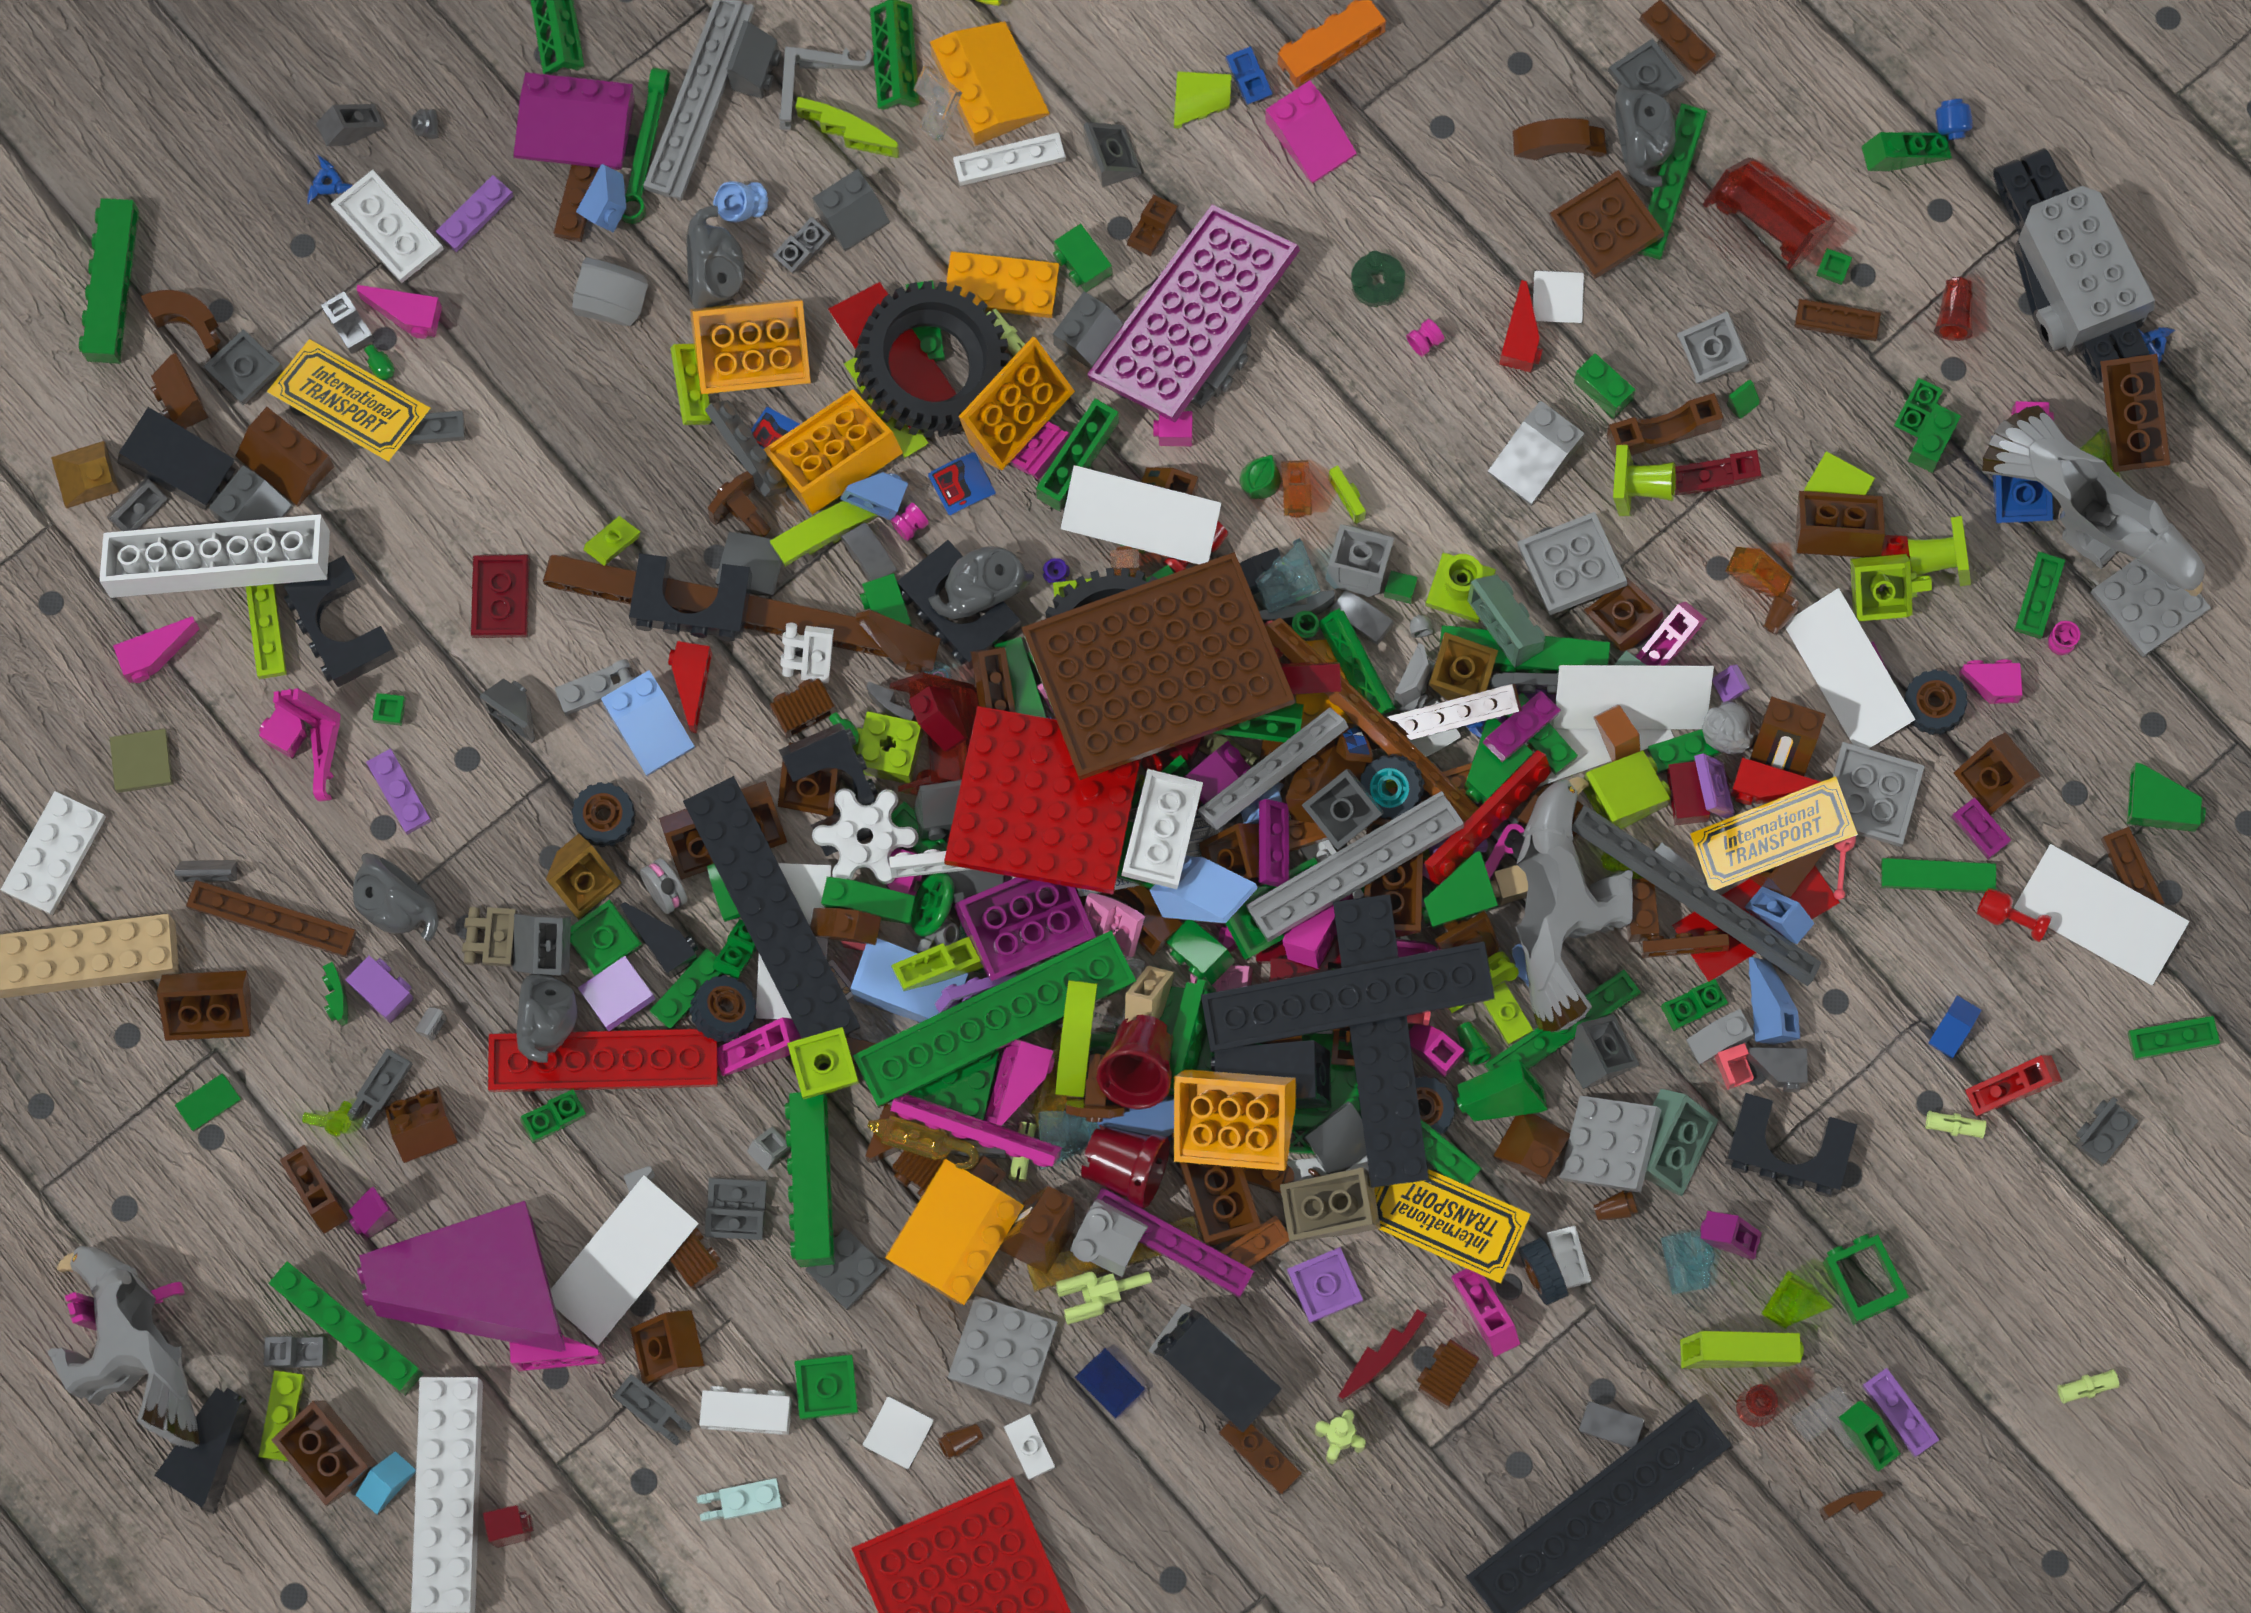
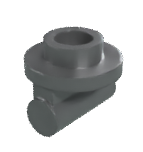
M419 109L413 115L411 127L417 136H425L429 139L438 138L436 110Z

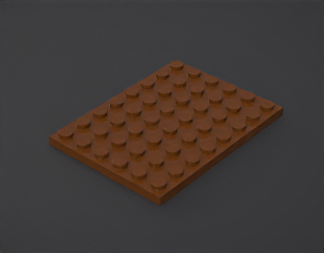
M1235 552L1021 627L1079 780L1295 704V699Z

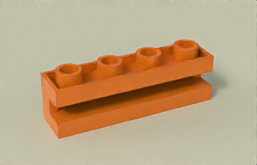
M1354 0L1342 13L1332 14L1324 21L1323 25L1316 29L1314 27L1308 29L1301 39L1294 43L1288 42L1282 46L1278 52V65L1283 72L1288 71L1290 81L1295 88H1298L1383 34L1386 28V20L1371 0Z

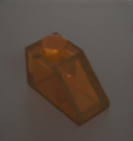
M1308 460L1281 461L1284 516L1300 518L1305 515H1312L1311 479Z
M1121 546L1117 547L1116 550H1110L1111 568H1114L1115 576H1121L1122 568H1129L1130 576L1135 577L1137 570H1139L1138 549Z
M1736 547L1725 570L1741 585L1773 599L1780 592L1786 593L1793 577L1764 551L1756 548Z

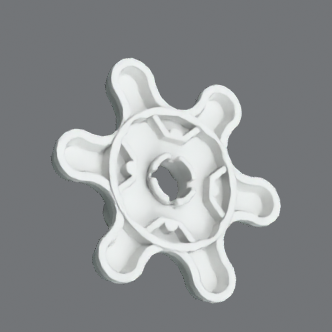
M840 789L834 799L841 812L839 821L832 826L819 825L812 833V838L817 845L833 846L839 852V861L832 871L833 877L851 880L856 870L866 867L874 872L876 879L880 883H892L895 878L891 877L889 861L892 851L898 847L911 848L917 844L919 838L914 828L898 827L892 822L891 813L898 804L897 794L889 789L883 790L878 794L873 804L865 806L857 801L855 794L851 790ZM862 828H868L873 833V839L868 844H861L857 840V834Z

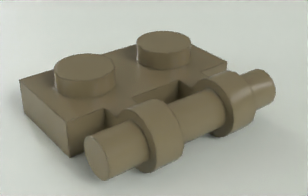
M487 907V917L479 918L480 908H469L468 918H465L464 928L467 929L466 943L462 945V953H465L464 964L475 965L476 954H483V965L512 967L514 914H517L516 909ZM485 929L484 943H477L478 930Z

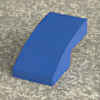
M1251 46L1225 57L1247 105L1273 95L1263 69H1260Z

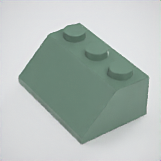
M1498 575L1475 579L1470 584L1468 603L1514 668L1542 652L1545 635L1538 625L1534 626L1531 623L1526 607L1521 602L1518 604L1512 596L1514 592L1506 580L1502 582Z
M1661 1089L1653 1106L1661 1109V1114L1644 1179L1679 1196H1683L1718 1119L1686 1094Z

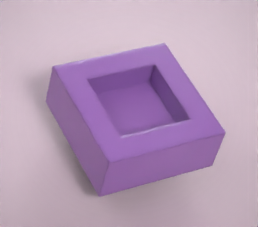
M1737 664L1729 666L1712 678V682L1723 702H1732L1750 689Z

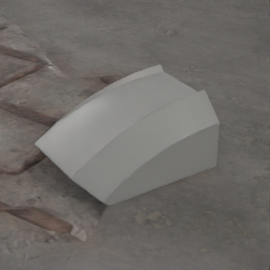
M586 257L582 262L573 295V311L577 316L631 326L641 313L648 283L645 277L637 272Z
M1340 524L1328 563L1325 580L1334 589L1348 590L1363 594L1366 597L1380 593L1394 537Z

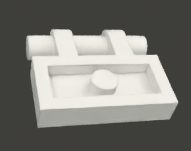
M787 623L786 632L782 635V643L784 644V654L781 655L780 665L783 667L782 675L791 677L793 676L794 669L801 670V680L813 679L815 681L820 678L821 682L829 683L834 629L806 626L804 635H799L797 633V624ZM796 647L803 648V657L795 655Z

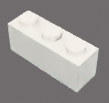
M711 1386L710 1391H702L699 1423L702 1429L789 1435L792 1399L790 1396H785L786 1392L769 1390L768 1395L756 1394L757 1390L740 1388L739 1393L727 1392L728 1388Z

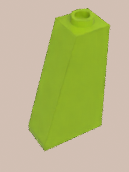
M1700 1331L1680 1339L1681 1368L1790 1367L1801 1363L1804 1347L1800 1341V1333Z

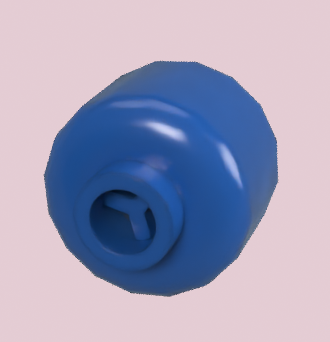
M1963 99L1943 101L1941 106L1936 109L1938 132L1941 135H1948L1949 140L1965 138V132L1973 128L1971 107L1968 103H1963Z

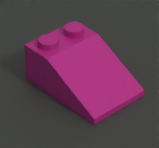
M1311 80L1268 107L1265 111L1266 124L1312 184L1357 155L1328 103Z
M1015 1040L1013 1043L1005 1046L984 1121L1000 1126L1006 1122L1041 1084L1046 1074H1050L1054 1065L1052 1050Z
M563 1336L566 1350L562 1352L509 1342L511 1364L518 1371L605 1364V1357L598 1349Z

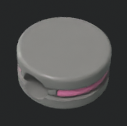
M658 858L652 864L640 870L641 878L648 892L664 913L669 914L674 911V908L687 903V895L682 884L665 860Z

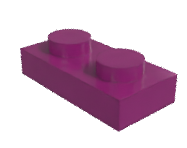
M1975 797L1951 816L1988 860L2011 842L2008 835Z

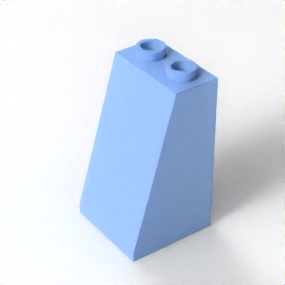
M877 938L876 945L866 944L851 985V992L854 1001L922 1022L939 1014L935 1003L942 995V990L952 984L957 986L965 984L970 980L969 974L966 973L935 984L903 991L891 965L918 953Z

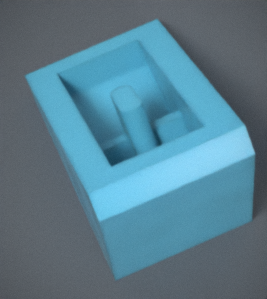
M395 1451L369 1471L356 1496L378 1515L416 1473V1469Z

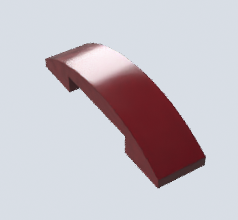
M1751 450L1730 454V458L1676 466L1675 495L1713 491L1761 478L1758 451Z

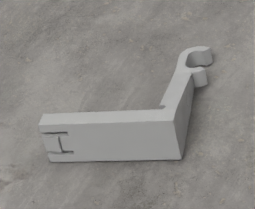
M785 47L781 113H779L780 130L791 129L795 65H799L800 68L865 70L871 64V51L868 50L865 53L866 59L864 61H855L848 58L849 50L847 48L844 49L843 54Z

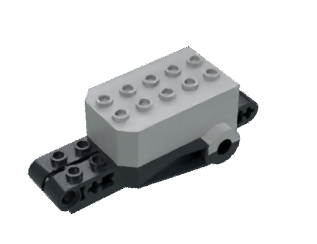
M2045 148L2021 157L2020 161L2015 159L1993 169V177L1997 186L1996 189L2019 234L2014 247V253L2038 334L2046 349L2054 352L2063 348L2067 357L2080 352L2093 380L2098 384L2103 382L2100 361L2150 355L2138 328L2142 327L2148 314L2154 311L2155 299L2102 194L2084 186L2068 191L2050 153Z

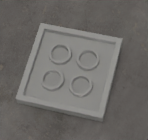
M1595 512L1517 542L1519 551L1549 616L1627 586V579Z
M2137 558L2091 591L2094 598L2142 657L2148 655L2207 613L2211 608L2200 593L2197 596H2191L2186 590L2162 579L2140 563Z
M1842 742L1832 777L1836 776L1858 835L1902 847L1924 771V765Z
M1580 1096L1559 1178L1569 1182L1641 1193L1661 1109L1657 1106Z
M975 1295L948 1379L1031 1406L1058 1322Z

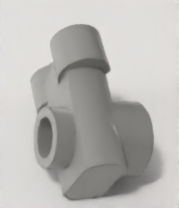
M946 919L935 933L921 939L916 952L921 953L942 943L947 946L957 942L959 938L957 925Z

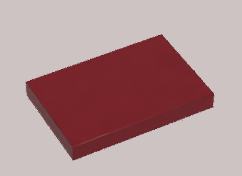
M529 555L473 556L472 638H528Z

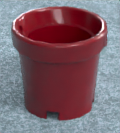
M1137 1015L1136 1020L1127 1022V1018L1118 1027L1110 1049L1105 1053L1097 1066L1096 1080L1100 1090L1114 1103L1131 1109H1145L1161 1103L1169 1093L1172 1075L1169 1062L1174 1038L1172 1034L1170 1037L1166 1031L1168 1026L1163 1021L1153 1016Z
M1100 1124V1129L1096 1128L1085 1150L1084 1157L1088 1158L1087 1161L1090 1164L1089 1167L1082 1165V1179L1127 1197L1130 1203L1145 1209L1153 1201L1165 1173L1170 1152L1168 1137L1158 1134L1145 1136Z

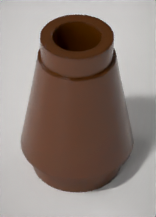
M1780 592L1778 596H1774L1762 627L1770 633L1777 635L1798 612L1797 607L1800 603L1792 596Z
M1622 1190L1593 1205L1598 1221L1632 1218V1214L1638 1213L1632 1191L1624 1192Z
M975 1423L943 1433V1436L938 1439V1443L947 1460L953 1457L957 1459L982 1440L983 1435Z

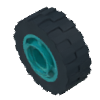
M1397 754L1384 755L1369 764L1360 777L1361 784L1384 811L1381 818L1386 819L1390 817L1395 819L1417 806L1421 801V796L1424 795L1425 789H1423V785L1425 782L1421 776L1422 772L1416 767V763L1407 759L1408 757L1397 756ZM1388 779L1394 780L1397 783V793H1390L1387 790L1386 781Z

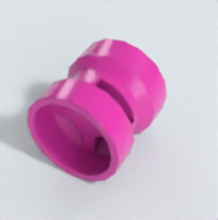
M1431 319L1425 320L1421 323V328L1412 330L1406 335L1412 349L1421 357L1429 353L1433 345L1437 346L1445 340L1443 333Z
M912 502L905 507L904 514L896 515L890 520L896 531L906 541L914 537L917 529H924L929 525L926 516Z
M2071 621L2057 623L2048 637V646L2051 651L2057 655L2071 653L2080 639L2078 626Z

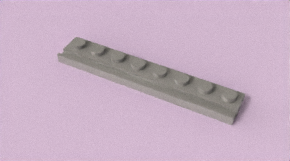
M714 0L643 185L644 190L669 198L674 197L682 201L728 81L727 66L744 20L750 22L755 10L754 5H746L738 0Z
M1441 791L1246 905L1247 910L1252 915L1266 940L1270 942L1333 905V902L1340 901L1464 828V823Z

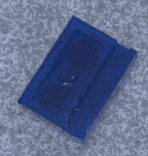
M1106 1348L1075 1376V1379L1115 1420L1145 1391V1388Z

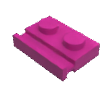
M1047 421L1009 463L1039 480L1055 460L1070 437V433L1061 430L1060 427Z

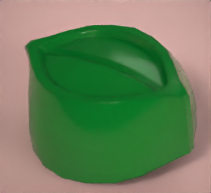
M1273 455L1256 458L1242 469L1239 482L1243 491L1250 499L1269 498L1279 489L1281 475Z

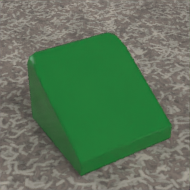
M1747 380L1732 392L1727 401V407L1739 419L1746 416L1760 403L1755 386L1751 380Z
M1391 571L1385 588L1384 598L1411 604L1418 577Z

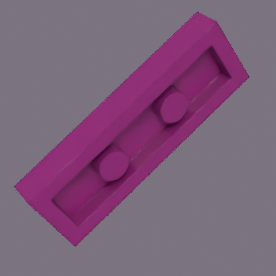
M1542 691L1522 706L1521 712L1514 713L1483 741V744L1502 762L1560 713L1561 709Z
M1264 799L1259 801V883L1278 887L1289 881V809L1286 803Z

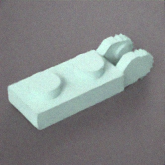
M777 1478L720 1489L719 1492L697 1496L699 1504H708L721 1500L722 1510L707 1511L700 1514L702 1522L721 1518L727 1520L782 1508Z

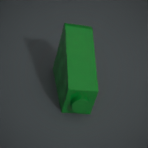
M1496 718L1487 720L1464 785L1466 795L1476 804L1481 803L1483 805L1533 754V751L1524 744L1502 762L1483 744V741L1501 725Z
M2142 763L2134 764L2130 770L2128 825L2195 832L2200 823H2204L2206 807H2202L2201 796Z
M1480 851L1474 853L1424 899L1425 906L1421 907V912L1425 924L1431 923L1434 929L1480 914L1483 911L1487 912L1499 908Z
M1516 1059L1457 1085L1459 1091L1457 1104L1461 1112L1467 1113L1474 1122L1540 1113L1548 1110L1543 1087L1520 1059Z

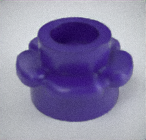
M1060 558L1050 559L1043 565V578L1048 583L1066 581L1065 578L1070 574L1069 566ZM1058 570L1059 572L1058 574H1054L1053 571Z

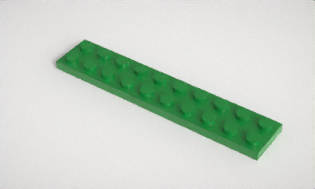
M1110 930L854 1054L853 1058L877 1107L880 1108L892 1102L895 1098L911 1093L1013 1043L1015 1040H1020L1063 1019L1069 980L1097 983L1095 1003L1133 985L1136 979L1112 931Z

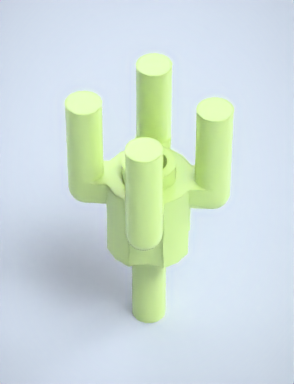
M1149 1271L1118 1281L1115 1280L1113 1273L1097 1278L1094 1272H1087L1057 1281L1056 1290L1059 1297L1082 1291L1085 1303L1064 1309L1067 1325L1102 1315L1105 1311V1305L1121 1301L1119 1292L1152 1283Z
M1345 1410L1341 1417L1333 1419L1330 1424L1319 1421L1315 1425L1316 1436H1326L1327 1442L1330 1445L1326 1455V1460L1329 1464L1337 1462L1339 1453L1343 1449L1352 1446L1355 1452L1361 1453L1365 1448V1439L1355 1434L1356 1430L1353 1424L1354 1413L1351 1410Z

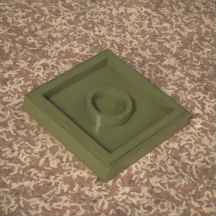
M166 729L109 737L114 787L117 793L173 785Z

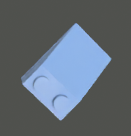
M650 670L601 698L606 711L646 776L695 748Z
M1186 855L1178 888L1173 889L1155 884L1150 889V892L1162 917L1226 923L1258 887L1256 883L1203 857Z

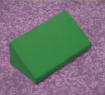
M222 1073L176 1103L175 1107L194 1132L241 1101V1098L228 1078Z

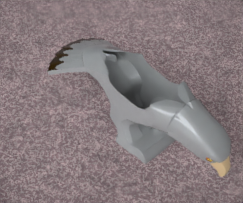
M2039 405L2026 407L2019 413H2014L1997 427L1983 457V473L2040 482L2054 495L2063 508L2060 514V520L2065 526L2062 539L2080 554L2089 558L2096 566L2102 569L2117 552H2121L2137 558L2140 563L2162 579L2186 590L2191 596H2197L2203 590L2202 581L2205 565L2198 553L2183 538L2175 526L2168 522L2159 504L2135 492L2114 474L2103 460L2080 450L2066 440L2054 421Z
M1579 777L1555 782L1537 798L1524 830L1525 839L1517 859V865L1526 873L1528 892L1525 915L1522 922L1516 926V930L1525 954L1530 1002L1535 1023L1539 1029L1550 1032L1568 1029V1027L1584 1018L1592 1007L1561 960L1562 943L1567 937H1584L1597 931H1612L1614 927L1622 928L1632 921V870L1606 876L1591 884L1590 891L1586 886L1572 841V821L1577 797L1584 788L1589 786L1585 779Z
M79 1246L73 1253L66 1255L59 1262L57 1270L59 1272L78 1273L90 1287L94 1297L97 1342L91 1359L62 1347L48 1351V1355L65 1389L70 1394L80 1399L84 1397L88 1402L99 1406L105 1401L106 1396L112 1392L129 1391L145 1374H149L137 1421L147 1430L158 1434L173 1444L191 1449L199 1446L196 1416L188 1394V1385L182 1367L181 1346L174 1347L168 1344L153 1324L151 1311L156 1300L155 1296L138 1278L135 1268L123 1263L102 1249Z

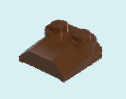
M1627 576V586L1606 593L1591 606L1584 609V613L1610 639L1611 645L1620 651L1629 650L1658 627L1664 617L1663 611Z

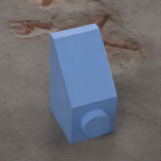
M601 164L576 212L594 224L614 232L626 210L624 177L622 173Z
M882 472L848 485L840 499L891 520L898 512L908 483L902 481V478L896 474Z
M1763 886L1745 906L1746 910L1759 921L1795 944H1798L1815 924L1799 902Z

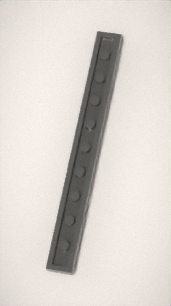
M1586 805L1581 808L1572 824L1574 832L1806 986L1811 984L1822 963L1821 961Z

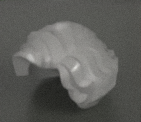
M1725 701L1719 707L1711 708L1704 718V724L1702 725L1704 739L1708 745L1719 752L1726 754L1743 753L1752 746L1754 739L1757 737L1756 727L1749 713L1737 703Z

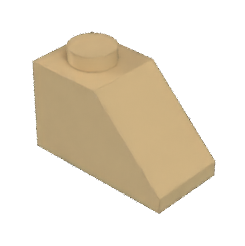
M1152 966L1145 968L1126 993L1125 1019L1128 1018L1127 1022L1136 1020L1137 1015H1148L1160 1019L1163 1015L1173 982L1174 972Z

